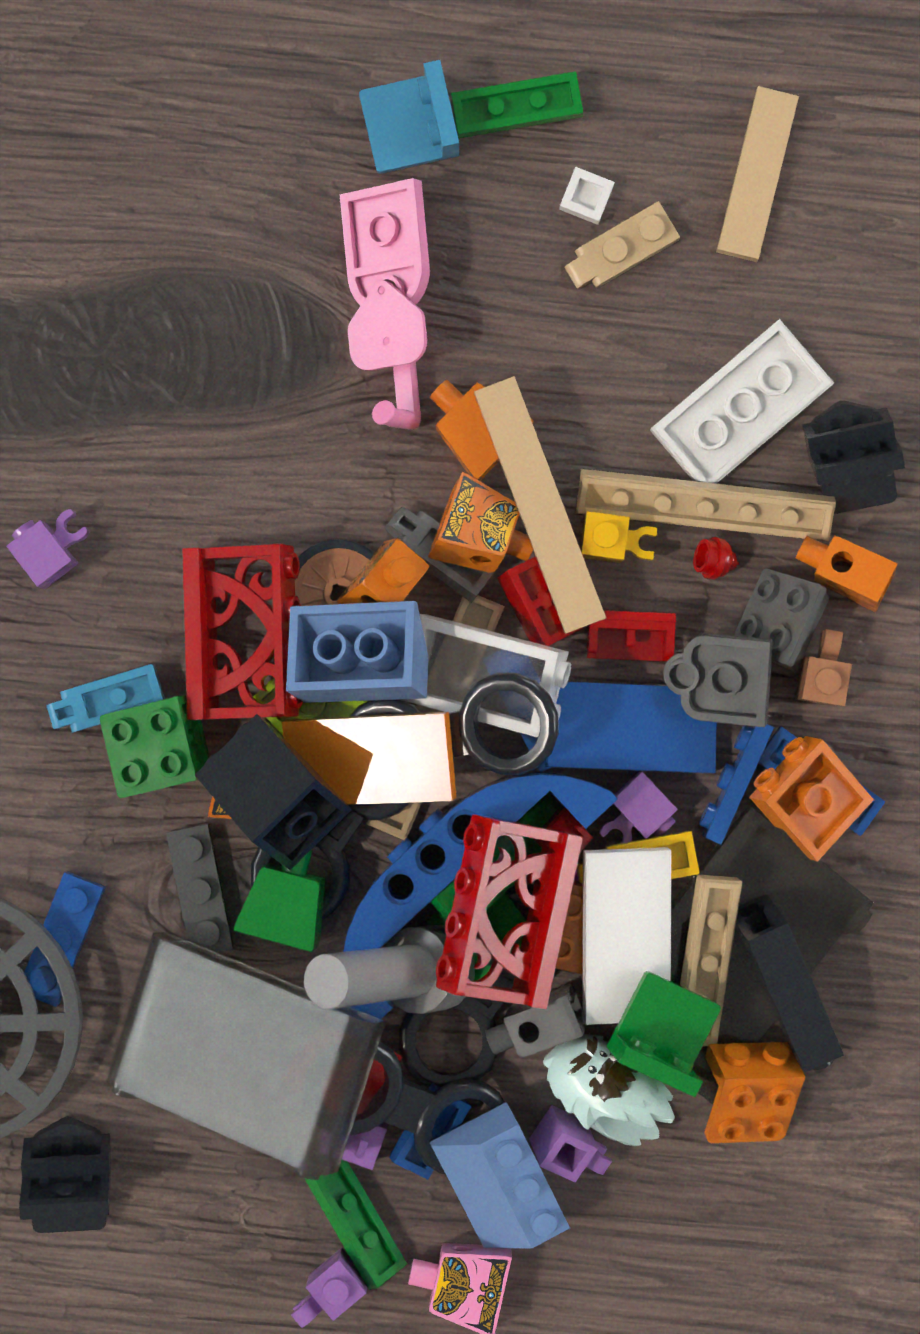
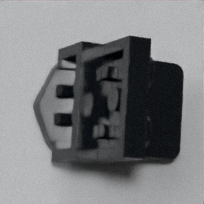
M840 400L816 416L811 423L802 424L809 462L817 483L821 487L822 495L835 497L834 514L889 504L896 500L897 489L894 470L905 468L903 452L895 437L894 423L887 408L875 409L871 406Z
M66 1116L39 1130L32 1138H24L21 1159L20 1220L32 1219L33 1230L38 1233L103 1229L106 1226V1216L109 1215L110 1133L102 1134L96 1127Z

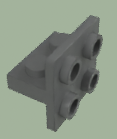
M767 568L763 569L734 636L773 639L772 663L784 670L796 673L830 598L826 594L827 589L814 582Z

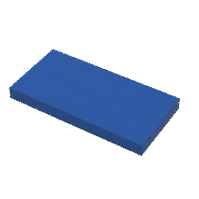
M567 682L565 688L560 687L556 704L561 706L559 735L552 754L545 760V767L716 773L717 722L700 721L690 717L682 707L681 695L671 691L668 686Z

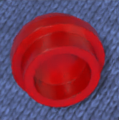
M712 537L710 540L702 539L696 547L693 566L695 571L702 573L704 578L716 580L727 575L729 571L735 570L739 565L736 554L725 539Z

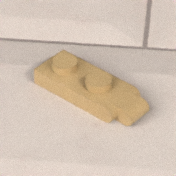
M658 201L575 250L578 258L567 264L564 268L577 289L591 282L598 288L679 241L680 236Z

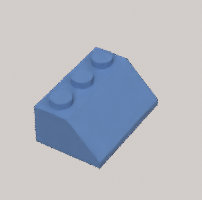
M416 601L290 607L286 691L304 703L427 699L429 656Z
M507 1102L430 1142L484 1248H534L570 1229Z

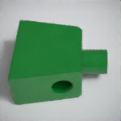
M310 850L291 870L284 865L279 866L271 863L261 867L235 923L234 931L313 952L319 947L325 879L307 873L313 850Z

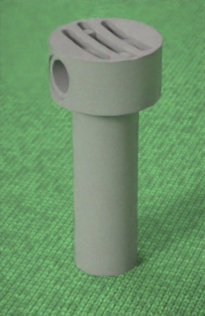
M445 925L408 927L397 932L383 948L321 954L313 958L304 974V987L307 996L314 1005L321 1009H336L392 1001L395 1006L408 1013L424 1014L452 1008L459 1005L466 997L452 995L436 987V965L443 953L446 939ZM473 959L471 960L468 978L471 981L475 978L474 968H472L474 966Z

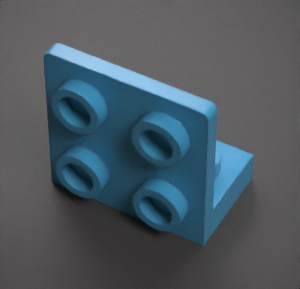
M440 60L423 63L424 76L372 87L359 92L377 173H387L459 156V139Z

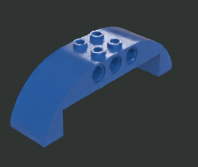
M537 772L513 775L488 783L466 795L444 814L438 808L420 825L419 829L423 832L420 837L413 843L408 838H405L388 854L387 858L391 863L375 879L360 902L348 929L343 952L381 948L455 879L456 873L461 868L465 849L463 843L464 836L457 834L452 826L454 819L459 815L467 814L472 816L475 814L516 822L550 791L586 829L618 799L611 791L587 780L564 774ZM429 844H436L443 848L446 857L441 863L431 865L424 861L421 850ZM396 874L407 875L411 878L414 887L408 893H397L391 887V877ZM392 1001L346 1007L353 1031L358 1036L366 1034L393 1008L394 1003Z

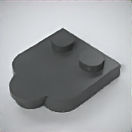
M712 633L700 634L686 645L684 652L675 654L666 662L663 670L664 681L671 691L681 695L682 707L693 719L765 727L768 724L773 639Z

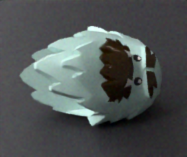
M584 1034L582 1037L555 1046L544 1057L543 1063L548 1068L547 1081L550 1083L554 1096L557 1099H561L566 1111L574 1113L582 1126L587 1130L591 1127L609 1139L625 1145L639 1146L641 1145L640 1140L659 1138V1129L655 1121L672 1123L675 1119L668 1102L672 1101L673 1095L666 1086L656 1079L619 1063L606 1047L608 1042L603 1041V1036Z

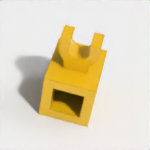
M587 511L584 516L580 550L583 558L621 563L624 560L625 551L641 560L652 561L654 551L642 550L639 547L638 541L641 536L645 535L656 537L657 528L645 526L634 531L628 530L630 517Z

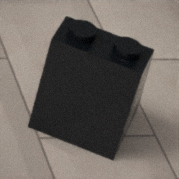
M258 714L249 722L243 724L237 730L236 735L217 753L211 755L205 762V765L195 774L196 778L251 842L289 870L352 810L301 755Z

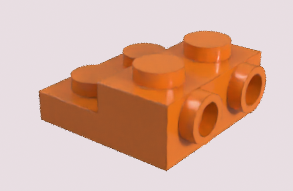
M805 736L804 738H795L785 746L782 751L785 759L776 769H766L757 776L754 781V786L757 789L749 798L775 827L783 829L809 859L818 862L874 799L823 739Z

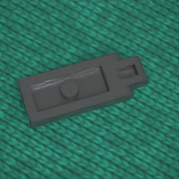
M404 507L399 508L385 526L387 532L393 537L400 539L429 565L427 571L472 603L495 572L488 573L429 558L428 554L440 523L422 511L415 515Z

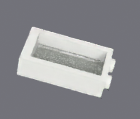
M420 614L429 656L427 699L400 700L443 712L460 711L465 695L479 680L495 673H519L536 680L550 694L558 712L559 720L561 706L556 704L560 687L565 688L571 672V663L566 662L568 651L439 617ZM497 691L490 694L481 705L478 713L479 722L534 737L539 736L540 718L534 705L525 696L514 691Z

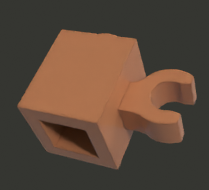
M828 629L822 630L817 658L804 657L801 661L795 700L835 707L845 706L852 664L837 661L843 632Z

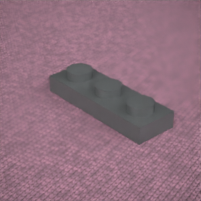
M210 824L166 832L191 958L234 949Z

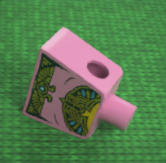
M443 1243L438 1264L413 1258L408 1285L432 1290L429 1302V1311L432 1314L480 1334H495L512 1260L511 1248H484L483 1245Z

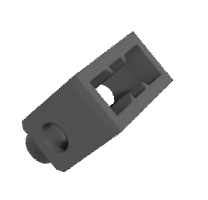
M570 982L550 991L547 1009L517 1004L507 1010L504 1016L505 1023L485 1030L494 1054L515 1047L518 1056L524 1058L582 1037L587 1025L583 1022V1007L573 983ZM524 1022L534 1023L539 1030H529Z

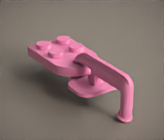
M414 178L340 195L348 284L354 299L360 305L348 325L350 356L353 363L363 370L373 371L393 367L397 408H395L392 402L383 400L375 405L372 418L379 425L408 430L418 428L421 422L416 361L425 353L427 332L424 312L416 304L424 295L430 276L422 181Z

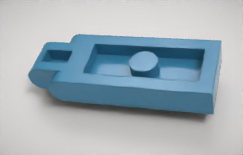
M150 664L61 691L62 700L48 704L46 707L53 730L70 725L71 731L74 733L100 725L99 718L101 715L164 700L165 697L155 664Z

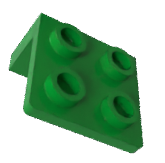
M187 695L104 714L99 718L119 798L196 781L198 779L195 774L205 765V762L210 757L201 720H187Z
M646 971L606 1047L619 1063L696 1097L703 1081L692 1068L721 1011V1007L718 1003L650 971Z

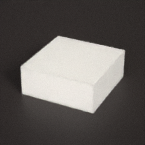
M575 167L559 210L598 225L615 182Z

